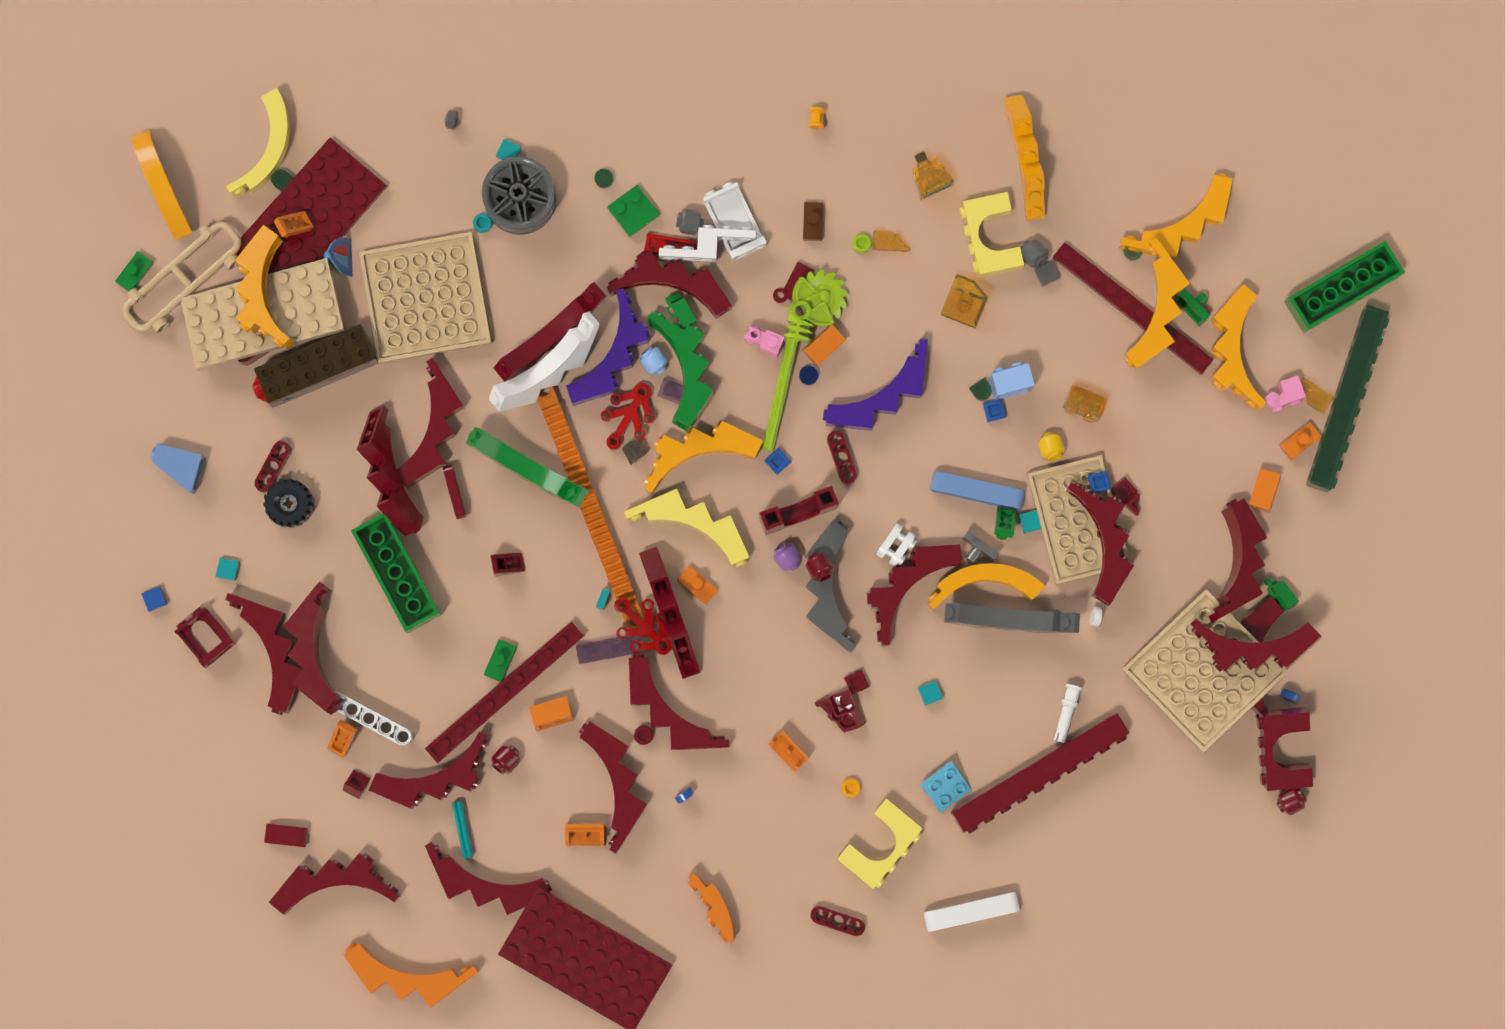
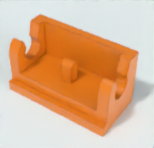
M829 325L811 343L806 345L802 352L818 366L840 347L846 339L834 325Z
M1260 468L1249 502L1252 508L1270 513L1281 474Z
M566 696L529 707L536 731L574 721Z
M783 730L768 744L794 772L809 759Z
M565 824L566 846H605V824Z

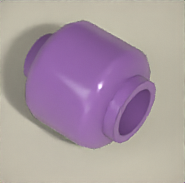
M784 542L775 548L773 559L781 570L787 571L790 569L794 571L800 566L799 562L802 555L794 544Z

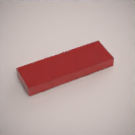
M647 233L644 251L647 253L651 250L653 254L659 255V248H663V246H674L675 249H682V247L688 246L697 250L698 241Z

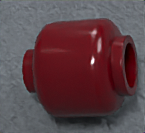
M818 552L811 554L805 565L811 578L815 581L823 582L833 575L834 566L825 553L818 554Z
M502 745L492 756V767L500 774L511 773L520 763L519 751L512 745L509 747Z
M1300 788L1286 789L1279 793L1277 806L1282 813L1286 812L1288 815H1294L1305 808L1307 800Z

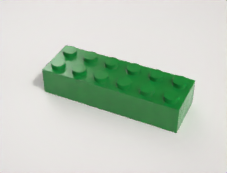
M1383 241L1288 297L1284 303L1305 334L1400 278L1405 271L1387 242Z
M383 513L351 530L407 634L441 616L392 522Z

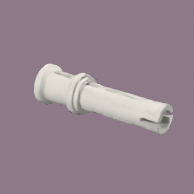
M1071 684L1065 685L1067 689L1064 699L1061 700L1063 707L1053 739L1062 743H1066L1074 708L1078 707V696L1083 689Z

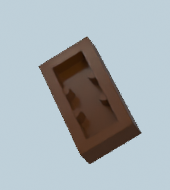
M804 202L803 241H822L823 203Z

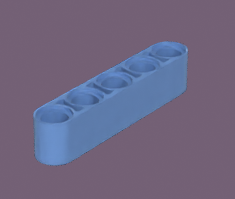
M939 471L933 472L930 491L1018 511L1022 509L1025 491Z

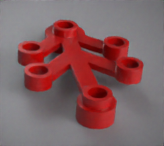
M639 383L634 386L631 392L620 395L614 393L611 395L610 402L614 406L619 405L623 401L631 399L633 401L630 406L613 411L604 410L601 413V419L604 422L624 416L615 433L608 436L606 440L607 447L610 450H618L621 447V437L631 419L635 430V439L641 441L645 438L646 434L642 429L637 408L641 403L645 413L643 416L645 423L652 424L655 421V415L651 412L648 399L651 397L649 385ZM640 389H644L646 393L644 395H639L638 391ZM615 396L619 397L620 399L617 403H614L612 401L613 397ZM609 413L610 418L604 419L603 414ZM652 415L653 419L647 421L646 416ZM642 431L644 435L638 438L636 433ZM611 439H617V444L612 445L610 443Z
M625 597L618 598L614 603L615 610L618 613H624L639 628L627 629L626 627H620L616 631V636L620 639L630 636H648L653 642L641 643L639 640L632 641L630 643L631 651L639 652L641 650L654 649L660 655L668 654L672 647L664 624L659 621L660 613L655 615V621L658 623V634L653 630L652 609L654 602L651 599L642 601L641 608L644 610V622L631 609L629 599ZM646 601L650 603L649 609L645 607ZM620 602H622V603L624 604V608H623V609H620V608H619V603H620ZM621 629L625 631V636L620 635ZM661 642L665 644L664 649L660 648ZM634 643H638V650L634 649Z

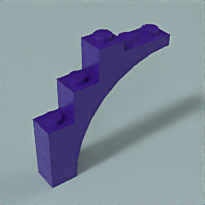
M624 289L616 290L619 303V324L611 349L592 372L580 380L566 385L572 406L616 393L615 387H618L616 377H611V374L632 368L631 363L635 361L632 352L627 350L647 344L648 338L651 337L647 326L644 327L642 322L634 323L637 322L635 311H630L629 304H632L629 293H625Z

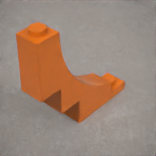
M355 942L345 949L347 953L343 955L370 993H373L387 982L401 1001L417 989L430 1008L479 972L475 965L472 967L467 965L459 971L460 976L457 975L454 969L434 974L403 972L382 963L362 943L356 945Z

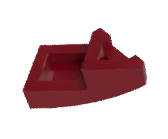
M1122 477L1111 488V492L1122 500V504L1129 511L1138 516V499H1140V494H1138L1136 488L1126 477Z

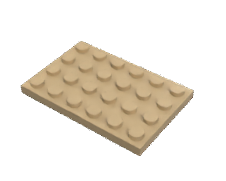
M1102 455L1027 473L1056 585L1101 573L1102 547L1096 525L1087 510L1078 500L1067 493L1066 489L1071 482L1074 484L1077 482L1083 485L1085 491L1091 494L1087 475L1106 471ZM1111 490L1096 493L1102 497L1101 501L1103 502L1108 496L1112 497ZM1117 518L1116 522H1115L1114 525H1113V526H1115V527H1116L1117 525L1120 526V523H1119V519H1118V518ZM1124 544L1118 556L1124 555L1129 558L1126 545Z

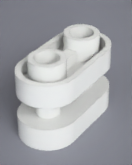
M896 523L876 553L880 558H883L885 554L891 557L889 564L894 567L897 564L901 566L906 558L903 554L907 548L911 550L917 542L914 539L916 535L909 531L907 536L900 531L903 526ZM895 539H898L902 543L895 552L889 547Z

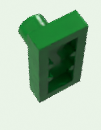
M137 251L115 282L129 292L137 287L154 263Z
M1184 288L1173 299L1199 327L1211 316L1202 307L1208 301V297L1202 292L1194 298Z
M997 507L994 535L998 539L1006 540L1007 537L1013 538L1016 521L1015 509Z
M498 639L483 675L502 682L517 647Z

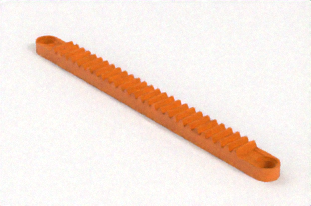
M553 386L549 387V393L545 396L539 394L537 400L568 479L588 490L586 497L580 505V509L616 600L622 597L629 599L631 609L644 621L639 603ZM622 602L619 603L620 609L624 608V604ZM622 613L624 621L629 629L639 628L638 626L631 625L629 623V618L624 613Z

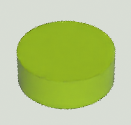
M858 234L853 239L852 247L855 252L864 254L870 250L871 240L865 234Z

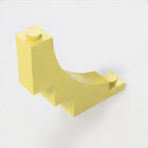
M677 489L624 512L627 521H637L643 518L642 514H646L649 523H678L701 532L722 550L731 566L741 567L747 564L746 560L749 559V555L731 515L713 523L704 502L686 509Z

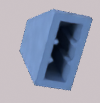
M157 443L156 448L154 447L151 453L152 462L188 492L195 494L205 457Z

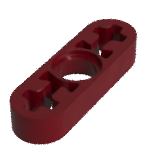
M832 431L827 437V444L839 479L843 484L851 485L855 482L857 473L845 438L841 432ZM833 435L841 438L838 442L839 447L844 446L845 449L833 451V449L837 448L836 444L830 441L833 439ZM838 453H845L847 455L845 463L837 461L836 456ZM850 464L851 467H847L848 473L853 474L850 481L847 478H843L845 470L844 468L840 470L839 467H845Z
M278 441L273 445L254 482L255 488L259 492L267 493V489L273 486L272 484L276 482L291 453V448L286 442ZM285 445L286 453H281L279 456L282 461L280 462L276 458H272L273 455L278 456L279 451L277 448ZM270 462L278 464V469L275 472L268 471L267 467ZM266 472L268 475L273 476V478L268 477L266 481L269 484L268 487L261 489L259 482L266 479L267 476L263 475Z
M452 464L443 466L456 519L466 518Z
M821 906L814 907L811 910V920L816 924L853 936H860L865 931V924L860 919ZM821 909L822 914L827 916L828 912H831L829 924H825L826 919L823 918L817 921L814 912H818ZM836 915L843 918V924L840 927H835L832 924V919ZM846 918L851 919L849 921L851 924L859 922V926L862 927L861 931L857 930L854 933L853 928L847 927V931L843 930L846 926Z

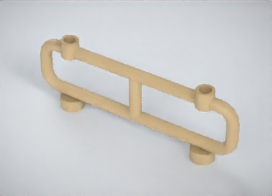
M217 222L211 227L204 225L199 230L201 236L139 290L133 288L127 293L129 299L124 303L122 312L132 328L136 331L144 332L153 327L157 333L162 332L169 325V322L164 317L181 303L183 297L189 296L223 265L229 270L238 265L235 262L238 257L236 253L240 250L242 243L239 234L231 225L226 222ZM218 230H225L233 239L234 245L198 278L191 282L178 265L205 241L210 240ZM172 271L186 288L145 324L138 323L131 315L130 308L140 302L146 293Z

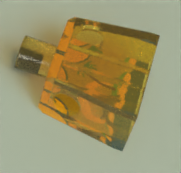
M925 152L914 156L918 166L912 169V175L920 201L953 186V178L937 157L928 160Z

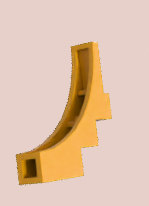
M1023 94L1005 97V115L1009 123L1018 160L1026 220L1044 218V173L1039 163L1038 144L1033 135L1032 116Z
M263 225L235 260L239 265L238 270L246 275L235 289L240 294L238 298L246 303L236 319L240 323L238 326L248 333L250 330L256 334L259 331L265 337L270 335L274 338L273 342L280 348L285 346L287 349H290L294 343L274 322L266 297V280L269 266L275 252L283 241L277 234Z
M1243 284L1211 320L1213 327L1220 332L1223 331L1225 334L1211 348L1212 355L1217 360L1224 361V364L1210 380L1213 381L1212 385L1218 390L1222 389L1225 391L1230 386L1232 388L1231 391L1237 397H1242L1246 400L1248 407L1259 411L1266 401L1255 391L1248 380L1240 354V334L1243 321L1250 306L1258 296Z
M721 421L720 425L716 424L712 432L715 435L714 438L695 428H692L689 433L686 432L683 438L685 444L663 435L662 439L658 438L654 445L656 449L655 454L661 458L655 460L652 467L654 472L652 476L648 475L644 482V486H646L645 492L653 495L659 483L670 471L683 462L697 456L710 453H730L755 460L763 440L724 421Z

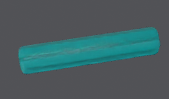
M462 801L452 803L462 856L464 859L473 857V851Z

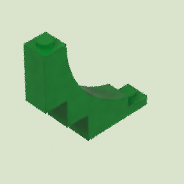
M474 427L468 435L467 445L497 465L510 470L523 480L533 483L549 495L577 507H580L586 497L588 490L540 465L486 431Z

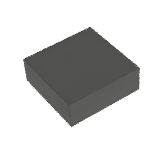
M1052 261L1040 268L1034 269L1042 287L1060 279Z

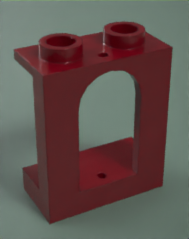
M199 607L191 614L192 617L189 620L181 621L176 626L177 629L174 632L197 657L202 667L208 668L236 643L207 608L203 607L201 609ZM197 621L207 623L222 641L208 654L191 634V627Z

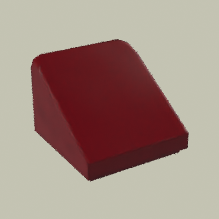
M353 769L344 783L343 791L360 799L370 778Z

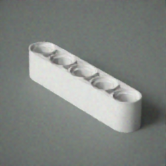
M336 692L343 699L341 707L337 712L399 745L408 746L412 743L413 734L410 730L353 699ZM352 704H355L358 709L354 715L348 713V708ZM372 713L375 718L374 722L367 724L365 716ZM384 723L391 724L392 728L389 733L382 731ZM407 732L408 740L403 743L400 742V733Z
M1016 892L936 909L924 912L923 914L927 932L1018 912L1020 907Z

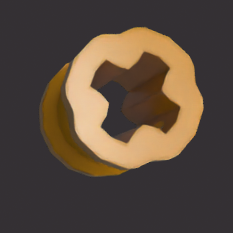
M809 108L810 123H808V128L824 129L823 113L826 111L825 108Z

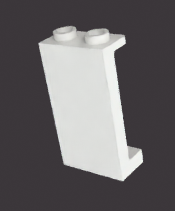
M729 182L723 185V189L719 191L712 190L707 192L703 198V203L715 228L722 229V226H731L733 229L741 230V227H750L752 230H756L755 240L751 242L722 240L731 261L734 262L766 247L767 242L759 231L739 189L738 182L734 184Z

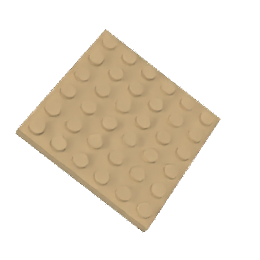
M472 232L359 252L379 364L492 344Z
M1207 589L1123 668L1124 672L1203 753L1289 673L1284 667L1281 669L1273 661L1274 657L1266 662L1257 672L1254 669L1249 670L1244 665V658L1227 673L1223 670L1219 672L1212 665L1214 662L1212 656L1216 652H1210L1204 645L1206 641L1202 637L1198 639L1191 632V629H1193L1191 623L1195 619L1211 631L1225 638L1249 643H1258V641L1230 613L1213 623L1210 621L1208 616L1213 614V609L1220 604Z

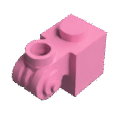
M748 326L746 335L743 337L747 344L759 345L760 352L774 358L778 357L785 338L769 330L766 333L760 331L756 326Z
M1299 376L1280 381L1277 384L1280 396L1275 392H1271L1264 400L1266 401L1265 406L1272 409L1273 413L1283 410V406L1288 404L1291 407L1301 404V400L1306 396Z

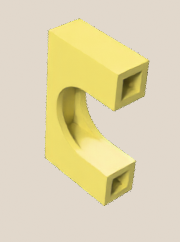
M1008 192L963 201L962 207L959 210L961 218H965L964 233L966 237L969 236L970 244H968V251L970 255H973L974 262H972L973 272L977 273L978 278L1022 269L1024 261L1020 247L1002 251L990 250L982 244L978 234L979 226L985 220L1011 213L1012 209Z
M887 799L878 807L874 815L886 824L894 834L895 847L892 853L883 860L873 861L848 844L837 858L840 863L872 889L875 886L879 888L886 880L883 878L887 872L892 873L898 865L896 863L897 859L900 856L904 858L910 850L908 848L912 841L916 843L922 836L920 831L923 828Z

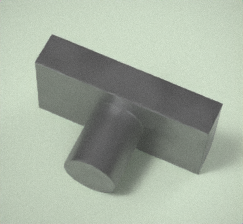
M968 531L963 537V540L973 547L965 557L972 564H975L982 554L992 562L999 555V553Z

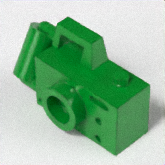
M679 293L665 298L668 307H666L667 312L671 318L678 319L679 325L684 330L688 324L692 326L697 323L684 298L681 299ZM670 308H672V310H673V312H674L673 315H672L671 312L669 311Z
M1276 578L1265 579V585L1269 586L1267 591L1284 612L1297 605L1299 600L1284 580L1277 583Z

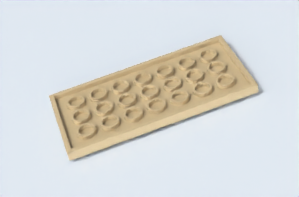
M327 258L267 275L266 297L270 313L278 328L294 343L293 345L345 330L330 263ZM241 282L186 296L181 299L195 369L197 371L280 349L273 342L274 338L270 335L265 337L259 331L254 334L250 330L247 333L238 326L240 323L236 317L246 305V303L238 298L240 294L235 290Z

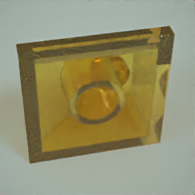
M956 273L940 315L976 329L988 296L974 280Z

